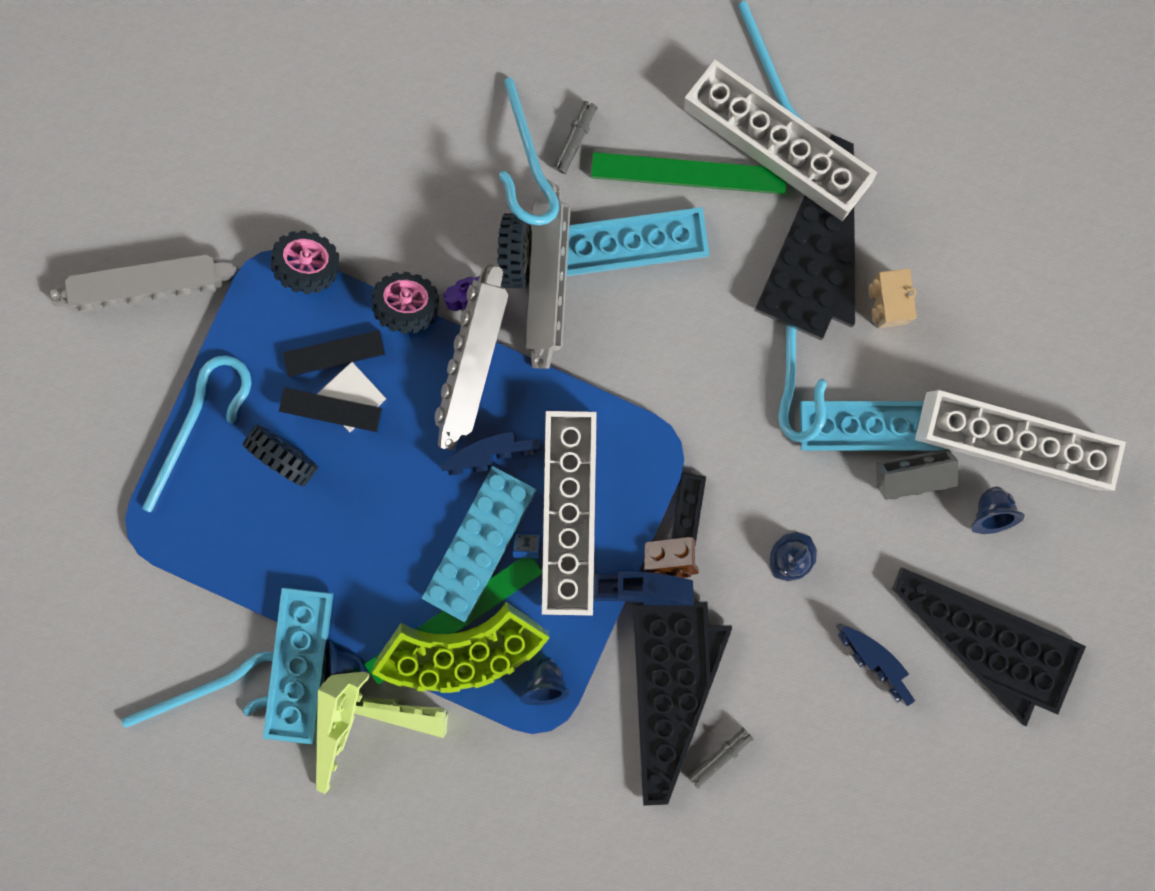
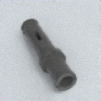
M589 101L583 102L576 120L572 121L570 133L552 167L558 172L561 170L562 174H567L584 135L588 134L590 130V122L598 109L593 103L588 105Z
M742 727L736 735L728 742L724 741L722 743L723 746L689 775V780L692 783L694 782V786L699 789L729 760L735 759L738 756L737 753L753 741L754 738Z

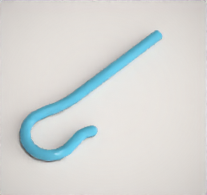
M747 1L739 3L738 8L779 104L803 120L796 113L785 94Z
M507 78L504 80V84L529 166L539 188L543 191L549 202L548 211L542 215L526 212L517 202L515 185L511 176L506 171H501L499 178L505 186L507 204L511 212L519 220L538 226L548 224L557 216L559 201L541 170L513 78Z
M786 325V380L778 419L784 435L792 441L802 443L816 437L824 426L826 417L824 391L827 383L824 379H820L815 386L814 402L816 417L812 427L802 433L793 430L789 424L788 414L795 387L796 329Z
M227 355L217 356L207 361L200 369L192 406L142 507L143 510L152 512L202 409L209 374L218 366H231L241 376L240 390L229 404L226 416L229 424L236 422L237 411L248 396L252 384L250 372L239 359Z
M274 652L257 653L243 662L237 669L219 679L123 718L122 725L127 728L221 689L244 676L259 663L265 661L272 662ZM268 696L248 703L243 709V714L250 716L255 710L266 707Z

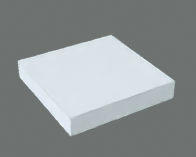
M353 362L318 393L323 396L376 407L380 406L387 399ZM344 426L349 432L355 429L354 427Z

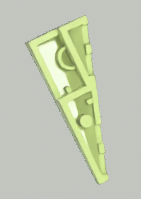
M366 672L331 675L318 689L316 790L323 794H326L329 790L331 773L336 770L338 765L334 762L335 757L344 749L355 718L356 702L361 701L363 694L359 692V689L368 681L370 675Z
M362 697L360 702H356L354 714L444 738L447 733L448 713H446V708L399 705L400 700Z

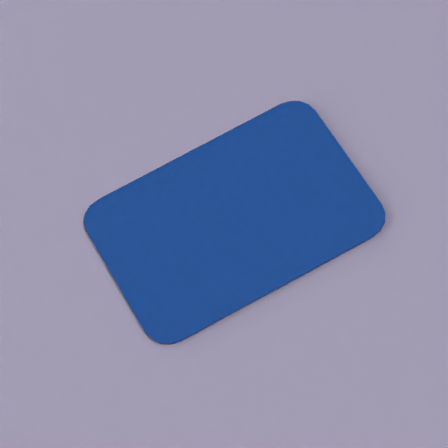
M272 250L260 252L247 260L234 276L130 498L125 517L129 541L137 554L150 564L273 621L278 622L281 590L283 587L334 593L327 644L331 641L335 649L355 654L366 663L381 653L401 623L416 629L442 611L440 608L423 600L422 597L492 466L537 489L492 576L519 559L513 557L515 533L540 534L538 559H534L543 570L546 411L596 412L594 574H618V571L639 572L645 559V544L654 539L680 481L685 460L681 440L673 427L658 415L553 367L549 369L532 368L530 357L497 342L494 347L472 432L467 435L461 434L455 450L439 447L440 428L435 425V412L441 405L442 386L447 382L449 375L447 367L449 361L453 359L455 352L454 340L460 333L461 326L436 316L435 322L433 324L430 323L429 328L425 330L420 329L418 333L408 332L407 334H401V331H390L389 327L381 326L379 319L376 320L374 318L372 293L375 287L338 271L335 282H332L328 289L323 288L322 292L315 293L314 291L311 294H303L304 292L298 291V293L293 292L291 288L283 287L280 280L277 281L275 279L274 272L271 271ZM288 257V258H287L288 261H293V260H294V259L291 258V257ZM373 331H381L386 355L354 362L387 398L378 406L383 408L378 433L358 428L349 432L343 425L279 412L284 387L318 394L349 365L345 364L288 377L283 352ZM227 355L239 359L250 372L252 384L248 396L237 411L236 422L229 424L226 416L229 404L240 390L241 376L231 366H218L209 374L202 409L152 512L143 510L142 507L192 406L200 369L207 361L217 356ZM255 425L263 426L272 433L277 434L280 438L285 439L317 464L319 468L305 487L297 485L286 477L279 475L278 472L270 469L269 466L263 464L261 460L255 458L253 454L244 448L242 443ZM514 432L515 441L540 439L541 449L536 450V455L521 456V452L511 453L512 458L497 459L496 455H492L493 465L488 466V471L473 472V468L463 469V474L449 475L448 471H442L441 466L450 457L463 448L494 435ZM542 573L455 633L467 631L481 625L493 617L507 602L537 622L548 633L550 638L529 661L526 660L515 668L514 672L509 675L507 673L488 685L478 688L460 689L459 692L452 693L427 691L512 730L529 734L552 731L568 721L578 707L625 602L593 601V615H542ZM550 657L563 673L566 688L570 691L569 696L553 704L539 706L524 704L520 701V698L526 690V684L529 682L532 670L540 660Z

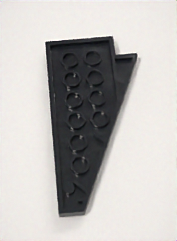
M833 134L830 135V140L854 156V143ZM806 195L803 196L756 304L755 312L819 340L824 338L831 319L851 328L854 326V207L845 219L841 221Z
M900 567L891 590L1018 723L1027 727L1035 705L1057 715L1059 714L1085 651V645Z
M693 601V606L633 604L643 806L669 804L732 631L731 624L709 625L707 601Z

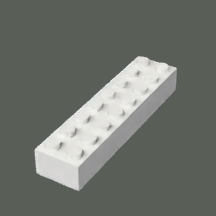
M717 60L712 62L685 97V111L841 221L845 219L870 187L877 174L871 167Z
M941 390L926 392L915 437L916 441L1091 489L1115 491L1126 444L1124 441Z
M546 411L542 615H593L596 412Z

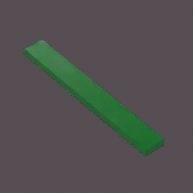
M593 152L591 179L785 194L786 181L763 166Z
M519 558L489 579L467 622H463L442 610L417 627L416 630L432 634H453L541 575L543 570L534 558ZM380 653L364 664L378 685L385 680L373 675L372 669Z

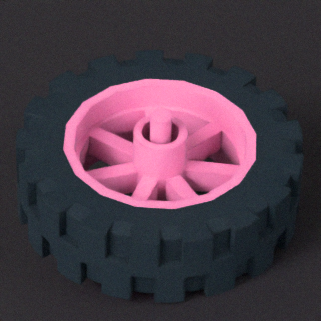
M301 230L300 233L292 231L287 236H281L279 242L276 241L274 243L271 256V271L274 272L275 279L281 281L283 287H289L293 292L298 293V291L304 292L303 294H311V292L315 291V293L322 292L323 288L328 289L331 283L335 282L340 257L339 253L336 252L335 245L333 243L330 244L329 239L326 237L322 238L318 233L312 232L311 234L304 230ZM288 257H291V258H293L294 260H293V261H288L287 258H288Z
M396 272L392 273V276H384L381 282L378 281L372 293V311H374V318L376 320L379 319L381 326H387L393 332L396 330L401 331V334H407L408 332L418 333L420 329L425 330L429 328V324H433L436 320L439 294H437L436 287L432 286L431 281L427 278L424 280L421 275H410V272H404L403 274Z

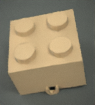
M910 268L879 272L868 287L870 299L874 298L875 308H872L873 322L877 323L878 329L908 325L917 318L914 300L917 292L912 285Z

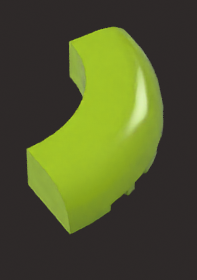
M507 602L486 622L459 633H426L401 623L378 656L373 666L372 674L400 687L403 685L415 688L417 691L459 692L460 689L478 688L488 685L507 673L508 675L515 671V668L526 660L529 661L550 637L537 622Z

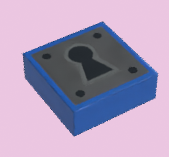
M515 533L513 557L538 559L540 534Z

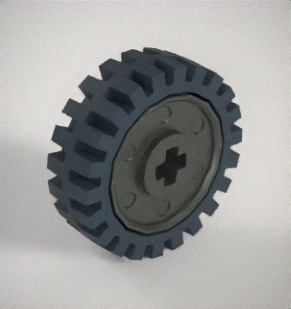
M504 213L500 222L499 248H497V264H499L498 267L503 269L501 287L525 288L527 287L530 275L528 260L529 256H531V244L529 241L531 225L519 220L513 213Z
M255 425L242 443L244 448L253 454L255 458L261 460L263 464L300 486L305 487L319 468L302 451L260 425Z

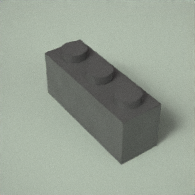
M949 449L876 462L877 488L885 500H894L909 495H921L925 492L946 490L958 486V460Z

